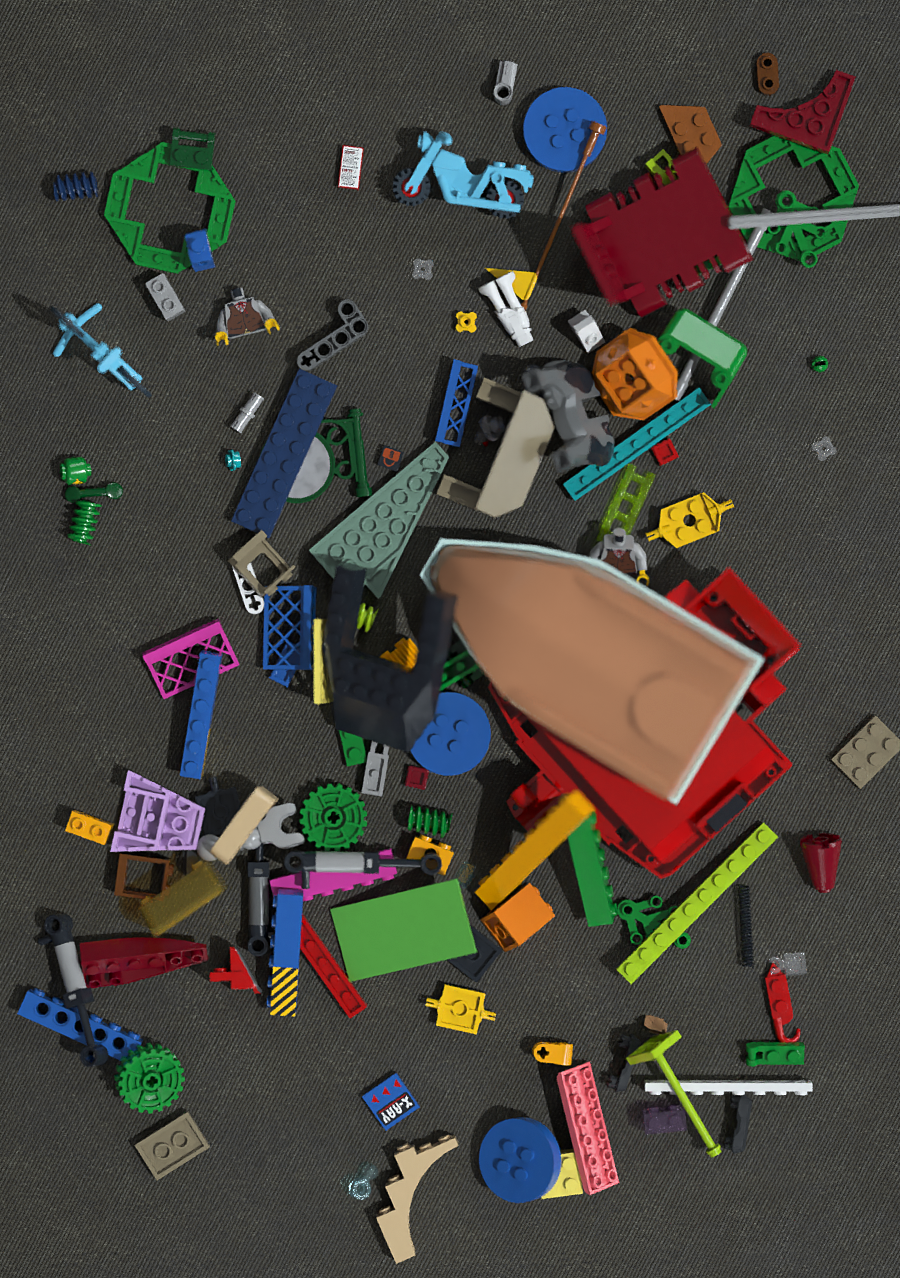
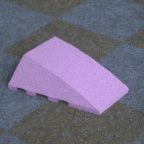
M128 770L124 786L126 794L118 830L114 833L110 852L196 850L205 808Z

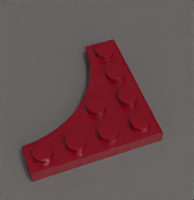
M836 70L830 83L819 96L796 108L784 110L783 108H768L757 105L750 127L829 154L856 77Z

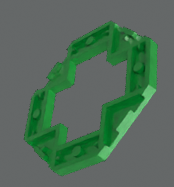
M774 135L746 150L728 208L732 216L756 215L748 197L766 188L757 169L790 151H793L802 169L821 159L839 194L838 197L823 204V210L852 208L859 184L840 148L831 146L829 154H825ZM848 220L830 221V225L824 227L827 230V235L821 240L816 239L814 234L805 237L809 250L818 255L841 243ZM786 225L781 226L779 233L776 235L764 232L757 248L776 253L775 245L780 242ZM755 227L739 228L746 243ZM822 229L818 230L817 235L822 237L824 231ZM791 237L788 242V250L782 256L800 261L801 251L798 243L794 242ZM783 244L778 245V250L783 252L785 246ZM806 256L804 260L807 261L811 259V257Z
M162 142L113 174L104 216L137 266L179 274L192 265L186 238H184L181 253L142 245L145 224L126 220L134 179L154 184L158 165L170 166L172 144ZM213 165L212 171L177 167L199 172L195 193L215 197L207 230L213 252L227 243L236 201Z

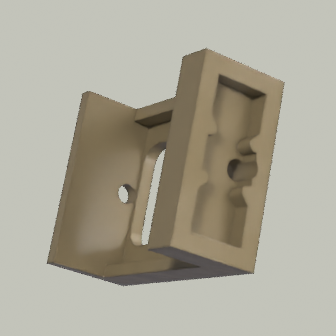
M263 530L257 533L228 560L261 598L266 594L271 596L278 589L276 585L281 580L285 583L293 575L291 571L295 568L294 565L290 567L265 540L267 535ZM261 553L265 554L280 571V575L267 587H263L247 569L248 564Z

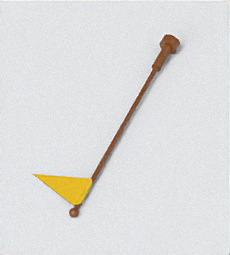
M591 121L588 129L592 131L582 153L584 156L536 272L486 268L496 278L511 271L514 272L515 280L512 283L515 294L524 300L521 306L525 310L587 157L591 156L599 134L604 135L607 128L594 121Z

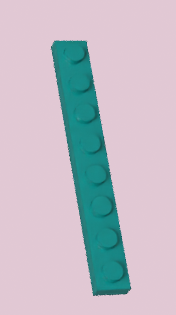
M700 388L696 389L614 447L613 456L607 465L602 467L589 465L565 482L563 486L573 500L576 501L706 409L711 403Z

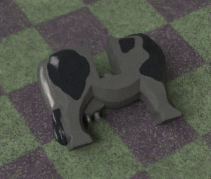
M555 360L542 367L537 365L526 367L522 377L528 393L542 389L546 403L553 410L551 414L557 431L565 444L563 448L551 454L557 472L561 473L574 467V465L577 467L584 464L600 467L607 465L614 453V438L608 427L609 416L604 415L588 419L582 404L600 396V392L595 388L593 374L583 365L572 363L568 360Z

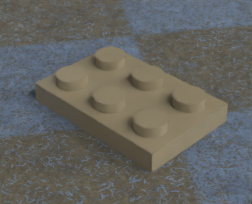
M874 715L831 760L861 789L900 750V739Z
M187 1111L136 1143L135 1147L156 1180H159L208 1149L210 1145Z

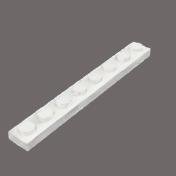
M644 1080V1089L649 1091L651 1095H660L661 1091H670L671 1095H676L668 1080ZM678 1080L683 1090L691 1091L692 1095H702L703 1091H711L713 1095H723L724 1091H732L733 1095H744L745 1091H753L754 1095H765L766 1091H774L775 1095H786V1091H795V1095H807V1091H812V1082L810 1080Z

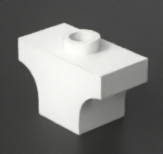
M586 310L568 320L573 332L587 353L605 343L595 320Z

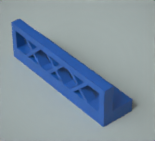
M454 359L436 442L460 447L477 374V365ZM461 367L473 369L472 377L463 382L459 375ZM458 378L462 383L459 386H457ZM468 382H470L469 390H468V388H467L466 385H465V384H467ZM464 386L468 393L467 398L458 402L455 397V391ZM453 400H455L457 404L452 407ZM466 402L465 407L463 409L461 404ZM459 406L463 416L462 419L454 423L450 413L451 410ZM449 419H450L452 425H450L449 427H447V426H448ZM461 422L460 429H458L456 425ZM452 427H455L458 432L457 442L445 440L446 431Z

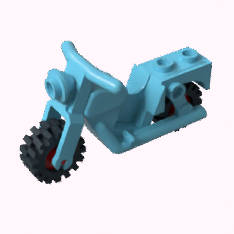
M424 131V135H419L418 148H422L421 152H426L417 167L405 168L394 178L393 192L396 199L406 206H416L423 203L430 193V180L426 172L432 163L446 202L487 208L493 215L502 219H508L520 213L524 204V196L517 184L513 181L504 180V177L517 180L522 184L524 192H527L528 188H532L534 175H530V170H526L525 165L514 164V168L505 167L506 163L493 161V165H488L482 174L474 175L467 169L464 157L444 149L439 150L442 142L445 145L451 144L450 134L440 131L435 140H433ZM491 178L494 184L488 189L486 198L480 197Z

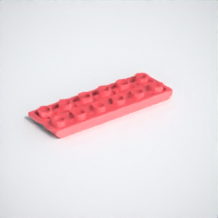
M586 1062L558 1073V1087L583 1189L588 1195H591L619 1183L590 1062Z

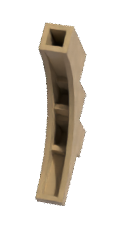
M450 1134L442 1136L438 1139L439 1142L433 1145L426 1143L419 1147V1151L416 1150L414 1144L409 1146L406 1143L397 1147L398 1151L394 1153L403 1176L400 1177L398 1174L388 1179L385 1187L394 1207L391 1208L389 1205L380 1209L376 1219L396 1264L415 1256L416 1253L409 1228V1209L414 1191L421 1177L431 1164L444 1153L458 1146L455 1135L450 1136Z

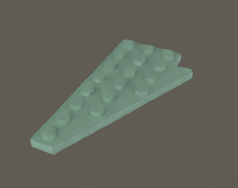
M435 441L309 551L333 579L336 565L352 563L367 568L364 585L366 584L379 599L449 456Z

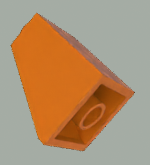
M528 883L480 920L501 948L507 952L520 946L555 915L552 907L541 898L539 890L531 885V883Z

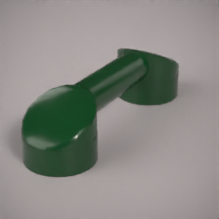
M114 482L103 488L79 489L78 487L70 486L65 491V498L71 503L80 501L81 498L108 496L111 499H119L123 495V487L119 483Z

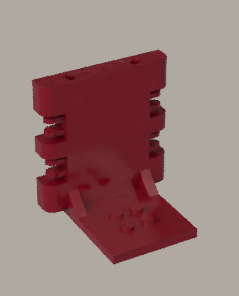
M698 147L671 160L679 177L678 180L668 166L665 168V172L671 181L670 184L665 186L661 175L658 172L653 174L659 187L658 190L650 173L647 172L633 180L641 199H639L634 187L630 186L628 187V192L634 203L628 205L625 196L618 192L616 195L622 206V209H620L613 193L609 192L585 205L592 221L591 224H578L572 228L610 305L631 300L639 316L644 317L667 305L658 285L661 284L666 296L671 298L673 297L672 291L666 281L673 279L677 290L682 292L684 287L678 277L680 275L687 290L693 292L705 285L696 267L697 265L705 279L710 278V275L703 262L709 259L714 271L717 273L721 272L720 265L715 257L717 255L727 273L754 260L739 228L730 229L728 227V218L733 216Z

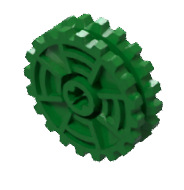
M328 783L327 788H324L322 785L319 786L318 792H310L311 798L304 800L305 808L300 810V813L303 815V818L300 819V824L305 826L302 831L304 834L308 833V841H315L317 848L324 846L325 851H329L331 848H334L335 851H340V847L344 846L345 849H348L351 842L354 844L358 842V835L362 836L364 834L362 827L367 826V821L364 820V817L368 816L367 811L363 810L365 803L364 801H359L360 795L358 793L353 794L351 792V787L348 786L344 789L343 784L338 783L337 787H333L332 783ZM331 812H336V815L339 814L340 816L336 823L328 820Z
M146 1043L145 1047L138 1045L135 1051L131 1049L127 1051L128 1056H122L120 1059L122 1064L116 1066L118 1074L114 1075V1079L117 1081L115 1087L125 1104L128 1103L131 1109L137 1107V1111L140 1113L147 1110L148 1114L153 1113L154 1109H157L159 1112L162 1111L165 1105L167 1107L171 1106V1101L173 1099L177 1100L179 1097L177 1095L178 1091L183 1090L181 1082L185 1081V1077L181 1075L184 1069L180 1066V1061L175 1054L171 1053L167 1047L162 1049L161 1044H156L153 1047L151 1043Z

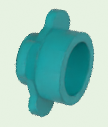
M228 450V454L225 455L226 466L230 468V471L241 467V457L238 451Z

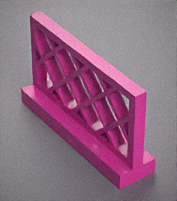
M219 618L143 652V658L163 699L195 686L197 670L186 667L189 656L199 659L200 656L190 653L193 645L197 643L206 646L204 651H207L209 647L218 650L219 653L223 652L231 656L233 663L228 665L221 664L220 674L240 665ZM219 633L223 638L221 648L209 644L211 638ZM175 653L186 654L183 665L172 662ZM158 661L168 663L164 674L155 671L152 664ZM170 664L182 668L178 679L166 675ZM184 670L195 673L193 681L187 683L180 680ZM165 678L176 682L175 688L167 693L162 686Z

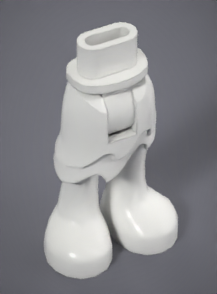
M511 271L496 279L510 307L505 306L498 292L495 280L482 285L478 290L482 295L489 297L497 310L494 311L497 314V318L502 322L505 330L512 336V340L515 339L518 346L521 347L533 341V337L530 333L532 330L529 328L530 322L527 313L519 303L513 290L512 283L515 280V274Z

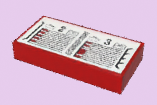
M343 145L338 188L359 190L364 148Z

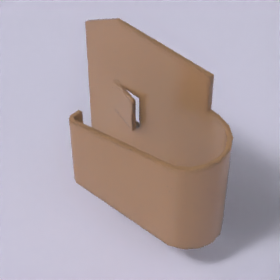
M651 1015L645 1016L644 1026L650 1029V1033L658 1035L666 1033L667 1023L664 1022V1019Z

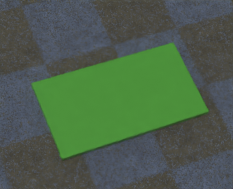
M458 879L330 909L348 979L351 982L477 952Z

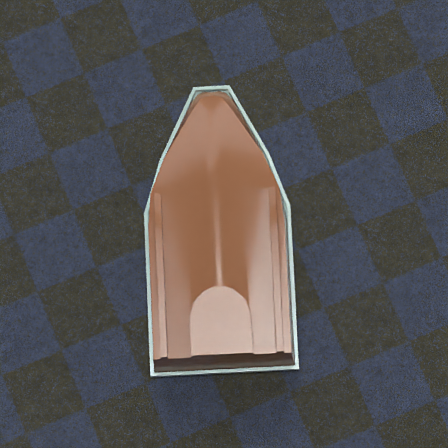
M442 538L420 574L430 592L440 590L458 596L453 628L470 655L487 673L502 695L509 699L514 706L675 804L680 800L764 660L761 656L598 559L535 545Z

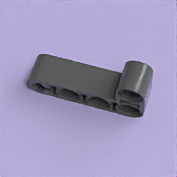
M343 300L338 306L339 315L345 324L298 356L297 364L300 369L306 372L314 370L367 334L368 323L353 301ZM346 304L353 307V313L350 315L342 313V307ZM356 322L364 323L365 329L363 332L357 333L353 330ZM340 333H344L348 337L347 342L344 344L336 342V336ZM321 345H328L330 347L328 355L322 356L319 354L318 349ZM314 350L320 360L317 362L314 358L310 361L311 366H302L303 358H311L313 356L311 352Z

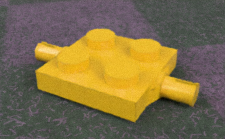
M447 984L444 985L443 994L439 1000L427 997L425 1006L437 1008L436 1026L477 1034L482 1018L495 1021L496 1012L484 1010L483 1003L486 993Z

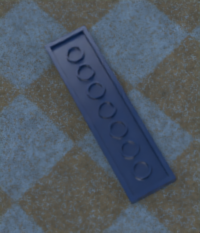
M302 369L298 370L234 513L232 522L256 533L263 530L267 538L271 537L335 394L337 385Z

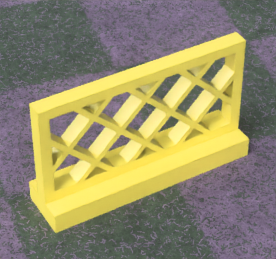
M314 619V704L330 703L326 688L322 653L327 619Z

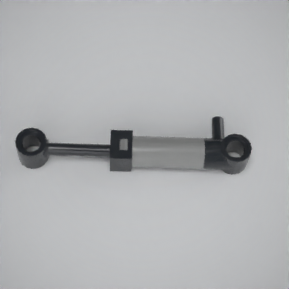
M295 850L288 853L284 861L285 867L290 872H302V889L310 888V872L379 874V867L421 868L425 873L433 875L438 873L442 867V859L438 854L432 852L427 853L421 859H380V852L372 851L326 852ZM292 856H298L301 859L299 867H293L290 864ZM427 859H436L438 862L435 869L427 868Z
M68 914L50 915L44 923L45 930L49 935L38 938V944L42 946L53 942L66 989V994H63L66 1009L77 1007L87 1046L80 1052L82 1064L86 1067L103 1065L107 1062L109 1054L104 1045L95 1044L85 1004L94 1002L91 987L87 988L71 932L73 920Z

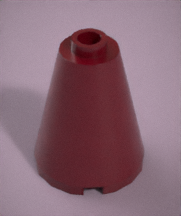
M819 833L820 837L813 838V834L804 836L800 839V846L813 887L820 893L830 892L835 887L842 844L839 835L832 833Z

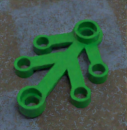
M787 190L780 192L775 200L778 207L776 213L795 212L794 210L799 212L818 210L816 207H809L796 201L794 193ZM788 198L790 203L784 205L782 199ZM811 223L787 225L780 242L775 245L776 253L782 255L787 252L788 242L792 233H794L802 254L800 257L801 265L805 268H812L816 265L818 258L813 251L809 250L802 229L814 234L816 239L821 240L827 235L826 228L823 226L817 227ZM777 225L778 230L776 232H772L770 226H768V233L771 235L778 234L780 225ZM818 229H822L824 231V235L822 237L817 235ZM779 244H783L785 246V250L783 252H780L777 247ZM806 256H810L812 258V262L810 264H807L804 259Z
M652 896L649 900L635 903L632 900H623L619 903L617 912L620 918L627 921L630 942L638 945L642 942L643 937L637 931L635 919L643 924L646 937H648L653 932V929L655 930L661 924L657 921L666 919L671 914V909L678 906H671L667 910L646 916L639 911L649 907L659 908L663 903L660 896ZM658 898L660 900L659 905L654 906L652 900ZM626 906L631 907L632 911L630 914L624 912ZM683 932L674 941V944L681 949L687 948L690 945L691 938L687 933ZM635 934L640 937L639 942L636 943L632 940ZM681 936H684L686 938L685 944L679 943V938Z

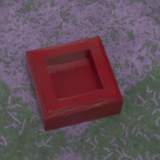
M409 765L405 786L425 790L429 770Z

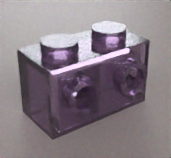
M680 1104L667 1105V1108L660 1109L659 1106L647 1107V1110H642L645 1135L687 1131L685 1109L683 1106L680 1107Z

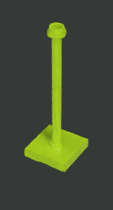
M676 1030L652 1036L626 1058L630 1065L653 1059L657 1060L708 1148L706 1150L707 1155H710V1157L717 1156L721 1153V1146L715 1144L663 1056L664 1051L681 1038L680 1033Z

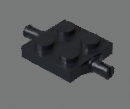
M213 777V781L212 778H208L211 791L196 796L195 799L198 805L205 808L202 822L204 835L221 836L241 810V804L236 787L228 789L219 788L217 777Z

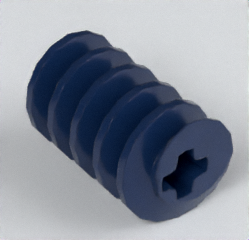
M90 171L89 178L86 177L84 172L81 173L80 179H78L76 173H73L72 179L69 178L68 174H65L64 180H61L60 176L57 175L53 183L56 202L59 201L60 195L63 201H67L68 195L71 200H75L76 194H78L80 199H83L85 193L88 198H92L93 192L98 197L97 181L92 171Z

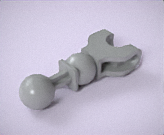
M287 803L272 807L240 850H244L243 848L248 850L255 849L261 843H272L281 849H288L302 844L305 841L302 834H286L281 829L283 820L288 816L294 815L296 812L295 804ZM208 834L199 839L197 853L203 860L214 861L218 859L210 851L219 837Z

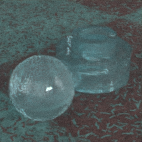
M366 1164L362 1168V1178H356L350 1183L349 1193L353 1198L364 1200L370 1195L371 1185L369 1181L374 1180L378 1175V1169L374 1164Z

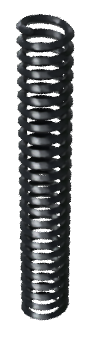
M739 885V887L744 888H739L738 890L742 892L738 893L745 895H739L738 897H746L738 899L742 901L739 904H745L739 905V907H747L739 909L742 910V912H739L740 914H745L740 915V917H747L740 918V920H746L740 922L745 924L740 925V927H747L740 930H748L740 932L745 934L741 935V937H747L741 938V940H749L741 942L745 944L741 945L742 947H747L742 948V950H749L741 952L748 953L742 955V957H747L742 958V960H749L742 963H750L742 966L754 968V959H752L754 958L753 940L751 939L753 938L751 936L753 933L752 926H750L752 925V917L750 916L751 903H749L751 897L749 896L750 893H748L750 892V887Z

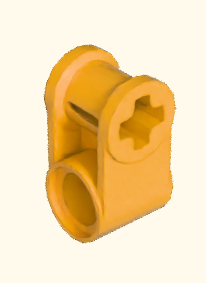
M538 1042L533 1046V1056L539 1062L571 1065L573 1044ZM541 1047L548 1051L543 1054V1057H540V1054L537 1053V1050H541Z

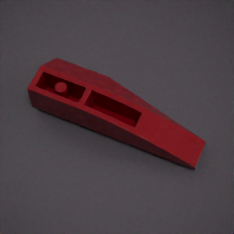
M138 937L80 943L81 965L87 988L128 984L208 961L206 944L185 940Z

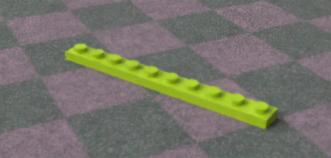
M762 822L616 970L632 984L778 836Z

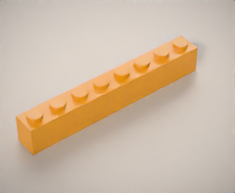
M578 791L571 796L567 793L559 800L561 805L559 807L555 805L547 813L549 817L547 819L543 817L535 825L537 829L535 831L534 829L530 830L524 836L526 841L524 843L522 841L518 842L512 848L514 853L511 854L509 852L501 859L503 864L500 866L498 863L490 871L492 875L490 877L486 875L478 883L480 887L475 893L491 911L502 903L594 810Z

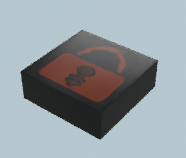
M384 445L378 465L397 472L404 452Z

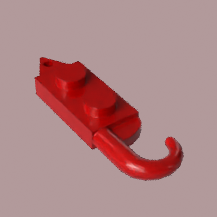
M772 962L768 975L765 977L775 1034L780 1042H796L800 1037V1029H796V1034L793 1038H787L784 1035L782 1026L793 1019L786 974H783Z

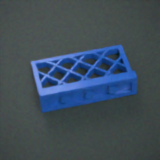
M312 585L277 586L278 589L276 591L283 597L275 605L270 600L268 594L264 595L263 669L314 670L316 587ZM293 591H301V599L294 604L288 596ZM286 599L293 607L284 615L277 607ZM295 609L301 615V620L296 625L287 618ZM274 610L282 616L275 625L269 621V615ZM284 620L293 627L285 636L277 629ZM274 630L282 637L275 646L269 642V635ZM294 631L300 635V641L295 646L287 639ZM284 641L292 648L285 656L277 650ZM275 651L282 659L276 665H269V656ZM294 651L300 656V665H291L287 660Z

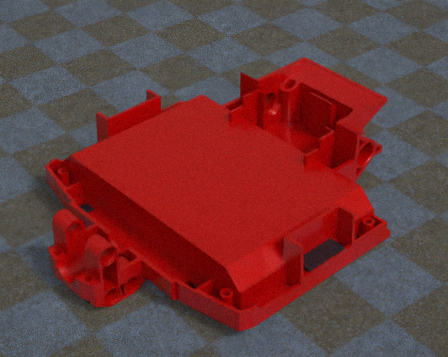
M730 568L721 574L702 593H699L688 580H685L665 596L669 602L764 658L677 804L661 797L538 722L526 712L514 706L509 699L502 695L491 680L488 688L516 737L519 739L516 743L541 770L526 784L521 785L512 793L511 798L506 801L515 819L528 832L532 829L535 831L537 829L535 825L543 817L547 819L549 817L547 813L555 805L557 807L561 805L559 800L567 793L571 796L578 791L594 808L593 811H595L597 818L595 827L596 830L600 831L604 841L608 845L613 843L617 848L662 879L675 873L792 767L790 760L759 728L754 720L787 689L774 673L800 650L801 645ZM741 703L752 713L745 721L735 711ZM527 719L538 730L532 738L520 727ZM622 825L633 835V838L627 844L615 832Z

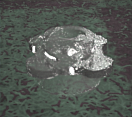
M415 259L413 262L415 266L412 273L413 278L432 279L433 261Z
M827 436L823 437L820 442L812 444V450L816 451L820 461H824L826 457L836 453V448L833 447L830 442L831 439Z

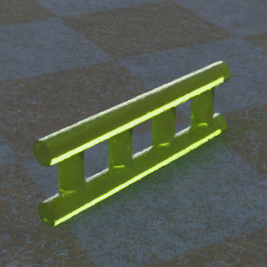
M629 463L596 540L601 542L604 535L613 534V531L609 529L614 518L626 523L623 529L626 531V535H630L654 481L655 474L648 472L646 477L635 473L637 466ZM631 480L642 485L638 496L626 492ZM622 499L634 504L630 515L618 511Z

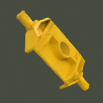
M703 492L661 509L659 527L654 531L646 533L647 537L655 534L647 539L651 541L663 537L672 546L679 548L716 533L720 530L721 513L734 508L733 504L726 507L725 505L733 502L730 499L717 504ZM689 514L695 518V524L691 527L686 526L683 521L684 517Z

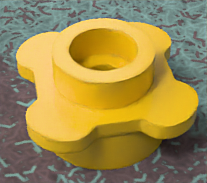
M458 312L456 315L458 319L456 330L458 332H475L476 313Z

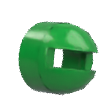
M816 356L811 362V367L815 372H824L828 368V360L824 356ZM825 361V365L815 366V362Z

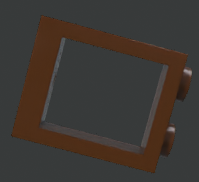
M121 852L114 895L164 902L166 897H170L171 885H168V878L173 876L174 864H170L171 859ZM129 860L164 864L160 894L125 889Z

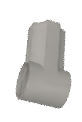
M500 61L494 88V99L499 105H507L512 100L518 64L513 62ZM500 90H507L509 95L506 98H500L497 93Z

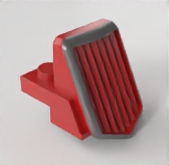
M237 947L229 948L230 972H226V968H214L213 973H209V982L230 981V990L252 989L254 994L262 993L261 988L258 986L240 953V949Z

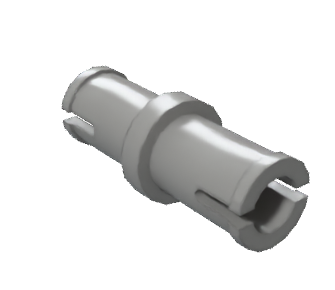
M253 392L245 406L239 409L241 412L230 427L241 434L249 420L255 417L254 413L262 401H264V398Z

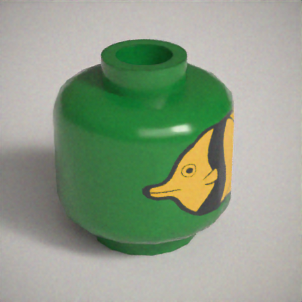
M83 457L66 458L60 464L61 480H65L68 485L84 484L87 481V477L91 476V465L87 464Z

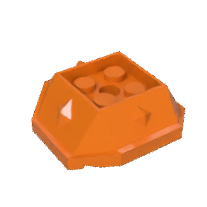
M629 328L596 352L592 370L595 388L600 392V397L613 416L645 420L677 398L678 371L654 336ZM629 374L634 377V381L630 378Z

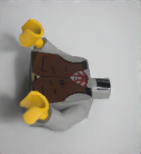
M243 288L231 290L233 302L225 304V308L220 311L216 324L217 334L215 335L216 345L219 346L220 340H225L226 345H228V339L264 330L271 334L270 328L276 327L277 330L280 328L271 310L262 301L255 300L254 297L245 299Z
M616 528L613 534L604 535L602 541L598 542L591 549L589 558L601 560L623 574H637V571H639L636 582L640 584L639 579L645 578L648 586L649 576L645 574V570H647L646 553L638 543H634L632 535H626L624 529Z

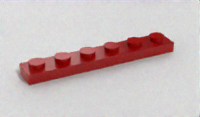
M302 913L300 949L351 1019L364 1010L367 1004Z

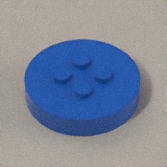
M571 87L555 88L540 95L529 107L523 126L524 142L532 158L544 168L554 172L570 173L578 171L584 156L582 153L592 131L588 129L591 121L607 127L606 117L601 106L586 92ZM607 128L604 135L599 134L591 156L587 157L583 168L590 165L601 153L607 136Z
M442 692L439 695L435 719L432 723L428 724L422 736L416 740L411 752L424 768L433 773L446 776L465 773L474 768L483 759L488 750L491 730L487 715L472 698L457 692Z
M517 1117L501 1121L488 1131L480 1147L479 1165L483 1179L493 1193L509 1202L524 1203L543 1197L554 1187L561 1171V1153L554 1135L545 1125L531 1118Z

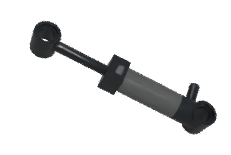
M263 843L255 848V861L248 862V950L254 956L264 955L269 948L271 935H275V930H269L270 861H263ZM255 940L263 941L264 948L262 950H256L253 947Z

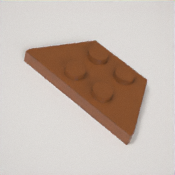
M672 105L659 106L679 154L682 155L698 147L707 164L722 144L706 108Z

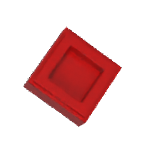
M670 438L651 447L660 466L679 457Z

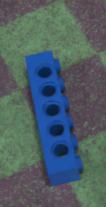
M37 988L27 991L17 1013L18 1015L87 1045L83 1030H79L76 1027V1022L80 1020L77 1007L66 1009L64 1000L55 996L51 999L45 996L44 991ZM39 1003L48 1005L49 1010L47 1013L39 1011ZM60 1011L65 1012L68 1016L67 1021H59L57 1013ZM88 1015L95 1044L104 1045L108 1050L109 1056L120 1060L122 1056H128L127 1051L130 1049L135 1051L136 1046L142 1045L143 1040L140 1039L139 1034L133 1031L124 1032L121 1030V1026L110 1022V1024L102 1022L103 1018L98 1015ZM103 1029L106 1037L104 1039L97 1038L95 1030ZM121 1037L125 1041L124 1047H117L114 1044V1039Z

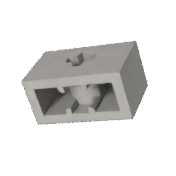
M164 273L145 283L167 321L186 312Z

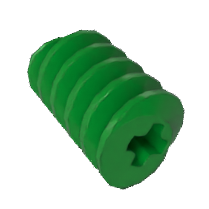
M84 500L76 501L75 504L80 509L73 510L78 517L71 518V521L76 523V525L69 526V529L74 531V533L67 534V537L72 541L91 546L87 540L93 539L94 536L89 531L96 530L91 523H98V520L93 515H100V512L95 507H102V505Z
M411 805L407 824L408 830L411 831L413 826H416V832L419 833L423 827L424 834H428L429 830L432 829L433 836H436L437 832L440 831L441 838H444L445 834L449 832L452 813L446 818L445 811H442L438 816L436 809L429 814V808L426 807L422 813L420 806H417L415 811H413Z

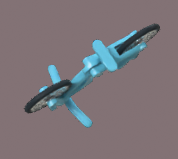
M95 304L78 318H75L71 313L68 314L66 312L62 314L54 306H50L49 309L60 318L58 320L59 326L65 331L53 351L55 357H59L62 354L70 338L76 334L94 351L91 355L100 362L98 366L100 372H105L108 369L131 391L134 387H137L147 397H151V393L140 384L143 378L119 357L121 355L119 348L111 350L103 342L99 345L81 328L87 320L102 310L101 304Z

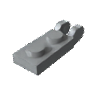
M372 741L370 752H368L362 793L382 796L389 758V746L383 745V754L375 753L377 742Z

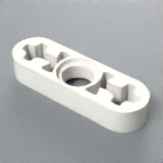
M250 562L247 566V569L251 571V574L256 578L252 564ZM232 566L247 611L252 614L260 613L264 609L263 597L254 595L255 600L260 601L261 605L258 606L256 611L254 608H250L249 604L252 603L251 597L246 599L245 594H252L255 590L246 591L243 589L242 583L245 579L243 577L240 579L239 573Z

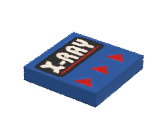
M397 1072L362 1096L385 1130H388L420 1107Z

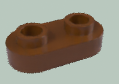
M763 53L756 62L757 85L760 93L770 96L779 88L778 61L773 54ZM764 60H769L771 62V66L766 67L764 65ZM768 80L772 82V87L770 88L765 86V82Z

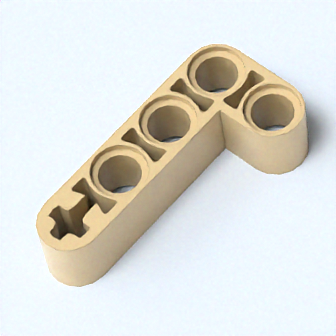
M263 786L258 787L215 843L210 853L228 865L265 814L275 806L279 798Z

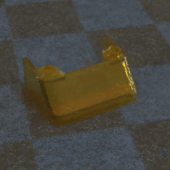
M200 860L191 867L193 871L157 896L151 898L149 895L139 902L141 906L138 909L155 938L221 894L228 887L211 861L203 863Z

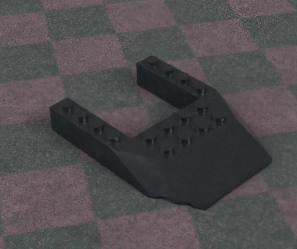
M352 563L336 565L322 643L326 688L335 728L404 752H410L416 740L422 736L428 724L432 723L436 716L458 596L440 590L427 593L414 668L352 649L367 568Z

